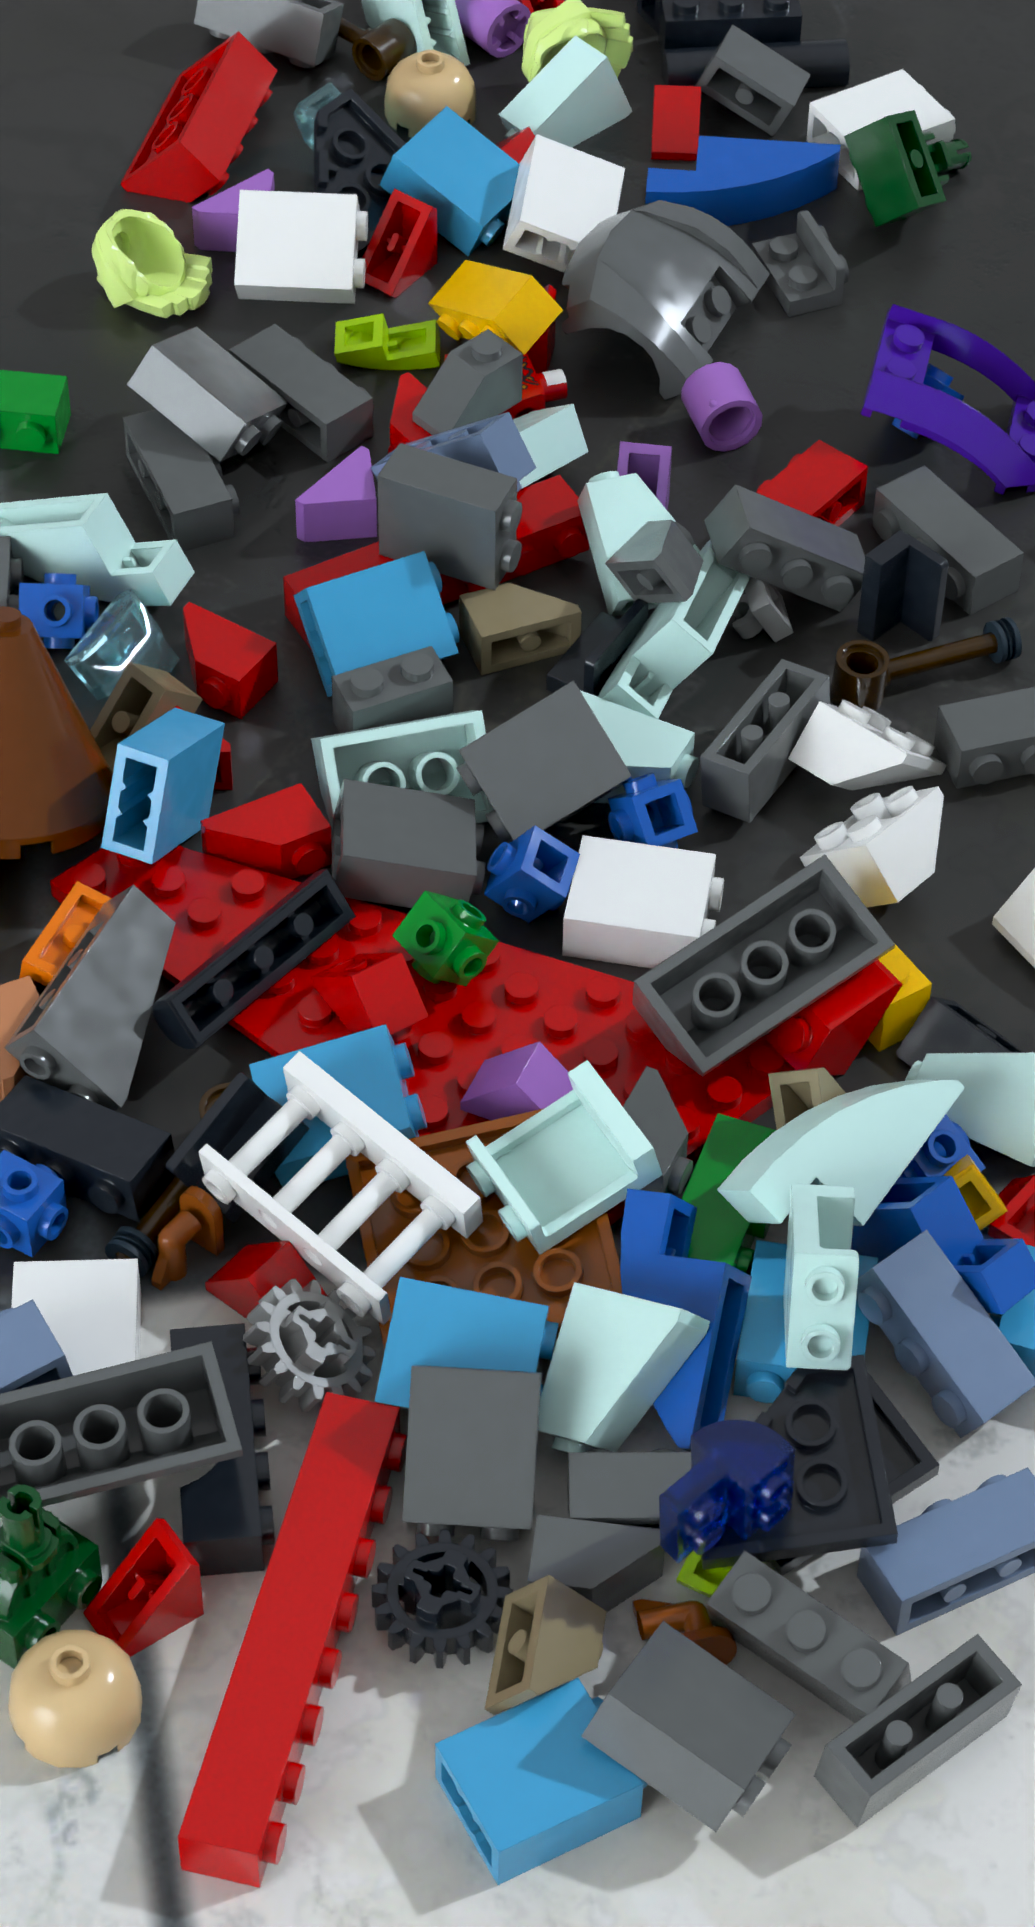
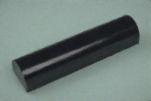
M845 38L762 43L811 74L804 88L849 85L850 58ZM718 46L663 49L661 70L665 85L696 86Z
M323 869L313 873L153 1004L155 1020L172 1042L184 1049L198 1048L356 917L329 871Z

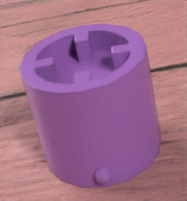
M518 0L455 1L463 35L494 57H506L514 53L524 42L525 26L528 24L531 13L529 8Z
M723 362L707 364L697 369L684 383L681 390V400L707 447L723 452L735 450L747 444L757 435L762 425L763 415L738 368L730 363Z

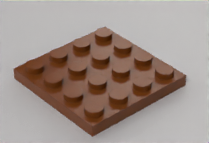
M543 1109L409 1139L480 1197L483 1222L467 1239L451 1226L447 1230L440 1228L382 1288L388 1293L391 1315L393 1313L399 1278L404 1277L549 1306L547 1321L559 1323L556 1336L558 1338L574 1282L622 1294L620 1263L607 1212L539 1255L527 1237L519 1242L514 1239L498 1214V1210L505 1207L495 1192L485 1197L466 1169V1166L474 1161L466 1144L467 1140L477 1135L486 1147ZM361 1152L357 1156L350 1154L345 1159L353 1198L377 1174L375 1170L377 1165ZM406 1189L402 1193L394 1191L359 1227L367 1267L422 1212L420 1207L422 1202ZM391 1318L384 1325L379 1322L384 1351Z

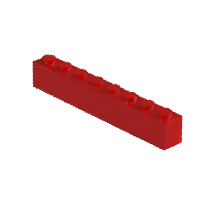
M330 1392L325 1394L178 1834L181 1870L260 1888L267 1864L278 1865L281 1859L287 1835V1824L281 1823L286 1804L297 1805L306 1772V1766L299 1762L305 1745L314 1747L318 1741L324 1715V1707L318 1706V1702L323 1688L333 1689L337 1681L342 1652L335 1648L340 1633H351L356 1620L359 1595L354 1594L353 1591L358 1577L367 1579L372 1569L376 1551V1540L370 1539L375 1523L384 1525L389 1515L393 1488L387 1486L391 1471L401 1472L405 1464L407 1434L400 1433V1407Z

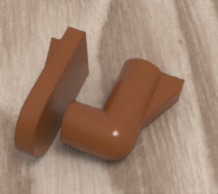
M197 1186L189 1187L180 1195V1212L158 1235L159 1255L151 1283L159 1290H162L170 1281H178L186 1276L188 1271L186 1244L190 1240H193L216 1256L225 1249L221 1209L210 1194Z
M647 1599L632 1601L633 1612L643 1641L650 1639L662 1621H664L725 1665L730 1663L735 1657L737 1646L732 1633L727 1628L713 1626L707 1608L703 1603L693 1600L675 1604Z

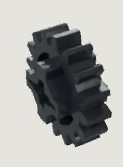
M442 1530L438 1543L431 1544L422 1533L415 1534V1549L412 1551L399 1544L392 1547L393 1564L379 1563L377 1566V1584L372 1585L371 1590L372 1607L375 1608V1627L377 1631L388 1630V1647L393 1651L408 1644L410 1662L414 1664L422 1659L425 1653L434 1654L436 1668H443L447 1655L456 1654L463 1665L470 1664V1648L474 1646L489 1654L493 1650V1633H499L505 1596L514 1591L510 1589V1570L508 1566L496 1567V1550L490 1547L478 1554L475 1552V1536L468 1534L460 1545L451 1543L449 1530ZM470 1578H473L478 1584L471 1582ZM481 1588H482V1590H483L485 1596H484V1595H481ZM400 1601L404 1602V1609L402 1608ZM406 1612L415 1615V1619L413 1620Z

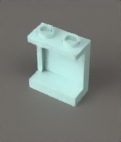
M588 1060L567 1073L573 1088L571 1092L486 1147L477 1135L466 1141L474 1160L466 1166V1169L474 1183L485 1197L495 1192L505 1206L498 1210V1214L517 1242L527 1237L539 1255L625 1200L627 1189L640 1190L663 1175L653 1146Z
M791 1184L783 1292L786 1367L848 1370L851 1367L859 1270V1254L857 1251L851 1250L855 1205L854 1187Z

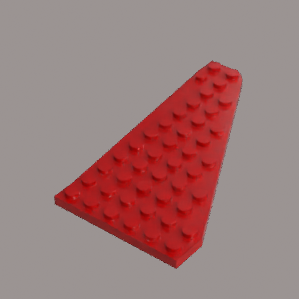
M177 846L153 864L101 848L50 880L52 896L61 904L77 881L110 898L115 897L134 884L176 922L161 974L175 985L301 884V882L181 846ZM349 898L345 899L356 917L228 1022V1024L274 1057L350 1035L352 1033L314 988L310 977L357 954L402 952L429 1016L411 1025L414 1033L410 1037L395 1043L397 1045L405 1042L412 1060L415 1077L405 1079L409 1095L418 1094L427 1122V1128L418 1130L419 1137L490 1121L460 1110V1102L484 1060L540 1041L568 1072L588 1060L622 1106L625 1104L646 1066L658 1070L688 1131L687 1159L692 1160L693 1165L699 1159L717 1113L751 1123L773 1107L768 1074L795 1070L766 1040L768 1035H765L702 1077L665 1049L633 1006L634 982L502 942H498L487 957L483 970L476 977L472 978L467 986L446 981L434 984L414 970L412 962L415 959L392 936L407 914L362 900ZM623 1200L607 1211L610 1226L623 1217L626 1200Z

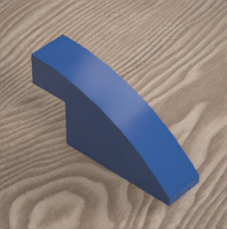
M699 136L696 171L648 168L645 205L663 200L693 207L711 215L726 226L773 217L806 205L837 189L841 145Z
M952 1176L898 1178L863 1226L853 1225L851 1250L857 1251L859 1255L877 1257L878 1263L927 1229L987 1313L1003 1315L1035 1289V1262L1023 1238L984 1239Z
M627 1189L621 1229L620 1275L622 1294L681 1308L710 1321L707 1334L653 1405L678 1448L688 1452H697V1456L705 1459L716 1460L752 1276L728 1263L688 1258L697 1207L670 1193Z

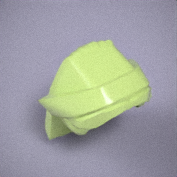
M566 0L557 8L531 13L523 36L522 72L530 82L576 35L607 56L618 79L621 69L626 68L633 50V37L630 36V24L625 21V13L589 8L581 0Z
M120 209L106 220L97 232L92 245V256L98 273L97 281L105 289L114 308L126 304L146 313L168 318L173 314L181 316L187 310L197 309L205 303L210 295L209 287L213 283L211 257L185 253L181 243L174 237L173 230L151 212Z

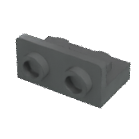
M808 210L798 212L796 233L752 243L751 250L770 273L766 283L788 317L842 304L844 283H847L849 279L847 262L843 255L837 254L829 242L825 228L822 225L818 226Z

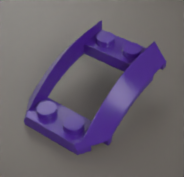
M892 304L885 317L860 415L870 418L872 412L876 411L900 419V428L932 439L974 463L995 482L994 492L1004 494L1007 487L1028 486L1026 492H1035L1034 380L1007 355L979 336L944 320ZM931 350L947 355L978 371L994 382L1013 400L1007 432L1003 431L988 417L965 402L923 384Z

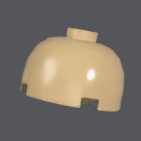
M436 50L414 53L400 60L388 76L384 99L385 117L390 126L396 130L397 123L402 127L408 128L409 137L415 136L446 106L466 122L469 120L471 125L476 115L474 80L465 65L449 54Z
M62 1630L45 1636L22 1655L11 1674L8 1702L10 1721L14 1732L16 1731L17 1736L24 1741L25 1749L35 1759L58 1768H85L99 1763L98 1756L110 1752L116 1746L119 1752L130 1742L141 1722V1685L129 1655L112 1639L89 1630Z

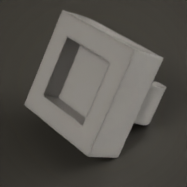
M750 577L744 589L746 594L741 595L733 612L734 617L737 619L732 623L735 630L743 639H748L757 635L764 628L774 642L791 635L793 630L781 594L773 585Z

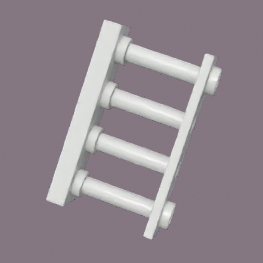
M299 1051L283 1067L288 1090L286 1094L288 1101L229 1160H226L207 1143L198 1151L205 1175L202 1178V1182L222 1203L229 1204L232 1200L235 1201L281 1241H290L305 1261L338 1287L336 1291L338 1297L352 1312L360 1317H363L368 1312L384 1325L392 1315L388 1293L382 1288L440 1228L447 1230L451 1226L467 1239L483 1222L481 1200L470 1188ZM317 1116L331 1128L332 1138L272 1198L247 1176L305 1118L312 1120ZM361 1152L377 1165L375 1167L377 1174L317 1235L291 1213L350 1154L357 1156ZM406 1189L422 1202L420 1204L422 1212L364 1272H361L337 1250L394 1191L402 1193Z

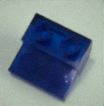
M747 1420L720 1421L696 1431L691 1435V1470L659 1496L660 1546L677 1563H680L693 1551L700 1555L713 1547L726 1530L725 1523H728L744 1541L759 1528L764 1532L773 1529L787 1516L792 1508L790 1501L793 1500L795 1449L774 1430Z

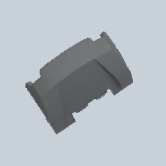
M658 200L619 213L600 222L579 242L565 270L562 285L569 289L567 301L569 318L562 322V329L564 333L569 334L589 328H608L633 339L652 357L660 378L659 393L666 400L680 395L687 378L697 369L712 363L713 359L708 354L712 344L736 308L753 301L770 273L748 245L725 224L693 207Z

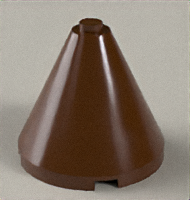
M0 606V859H20L21 845L51 841V851L54 854L83 844L104 829L113 773L32 621L25 615H22L16 608Z

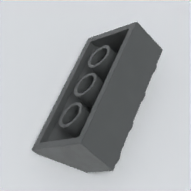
M824 854L634 980L632 1004L665 1049L704 1077L893 950L895 944Z
M212 1341L0 1394V1499L2 1496L8 1499L7 1490L15 1485H28L40 1493L42 1507L243 1456Z

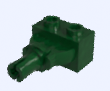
M915 110L883 117L844 136L849 149L850 161L856 169L865 195L867 209L871 213L876 227L905 220L945 202L946 198L942 187L948 184L949 176L947 174L938 177L937 174L955 169H964L970 164L972 157L971 151L957 154V151L969 147L963 139H954L946 143L941 140L927 145L926 142L935 139L934 133L922 132Z
M15 1485L7 1490L8 1499L4 1496L0 1499V1517L3 1524L0 1527V1660L15 1669L22 1655L45 1636L59 1632L60 1627L77 1608L80 1610L85 1609L100 1591L103 1581L98 1545L59 1521L58 1517L54 1516L52 1512L42 1508L40 1493L28 1485Z

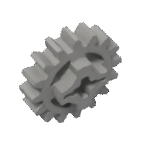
M290 1279L281 1289L274 1286L258 1301L259 1304L248 1314L246 1319L253 1326L243 1335V1341L257 1348L247 1358L249 1365H262L267 1372L260 1380L261 1385L265 1387L275 1382L281 1388L279 1392L280 1402L284 1404L294 1395L299 1398L301 1411L307 1413L317 1403L321 1408L326 1392L355 1397L362 1391L361 1386L373 1375V1371L367 1364L376 1357V1350L363 1345V1340L372 1333L371 1328L356 1325L353 1318L357 1314L349 1308L344 1309L339 1305L340 1298L336 1293L337 1289H334L328 1296H324L321 1294V1287L317 1280H312L302 1289L296 1279Z

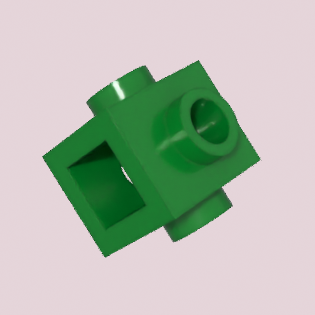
M426 890L392 935L415 959L412 962V967L423 978L434 984L446 981L467 986L470 980L483 970L487 957L499 942L483 925L486 922V917L476 907L464 900H458Z

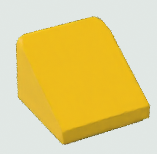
M968 1154L943 1175L953 1177L979 1230L1008 1211L998 1194Z

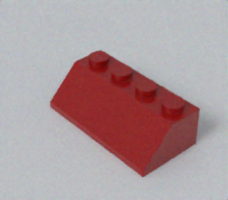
M239 31L179 74L120 185L128 192L191 203L205 192L209 195L216 193L229 178V174L226 172L228 166L243 151L244 146L241 144L243 137L253 129L258 121L255 113L271 96L272 91L269 89V86L278 70Z

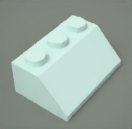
M470 710L312 738L320 792L331 828L333 827V816L344 779L474 799L476 823L487 822L488 820L485 815L494 810L483 791L473 796L456 767L465 762L459 750L486 734L482 710Z

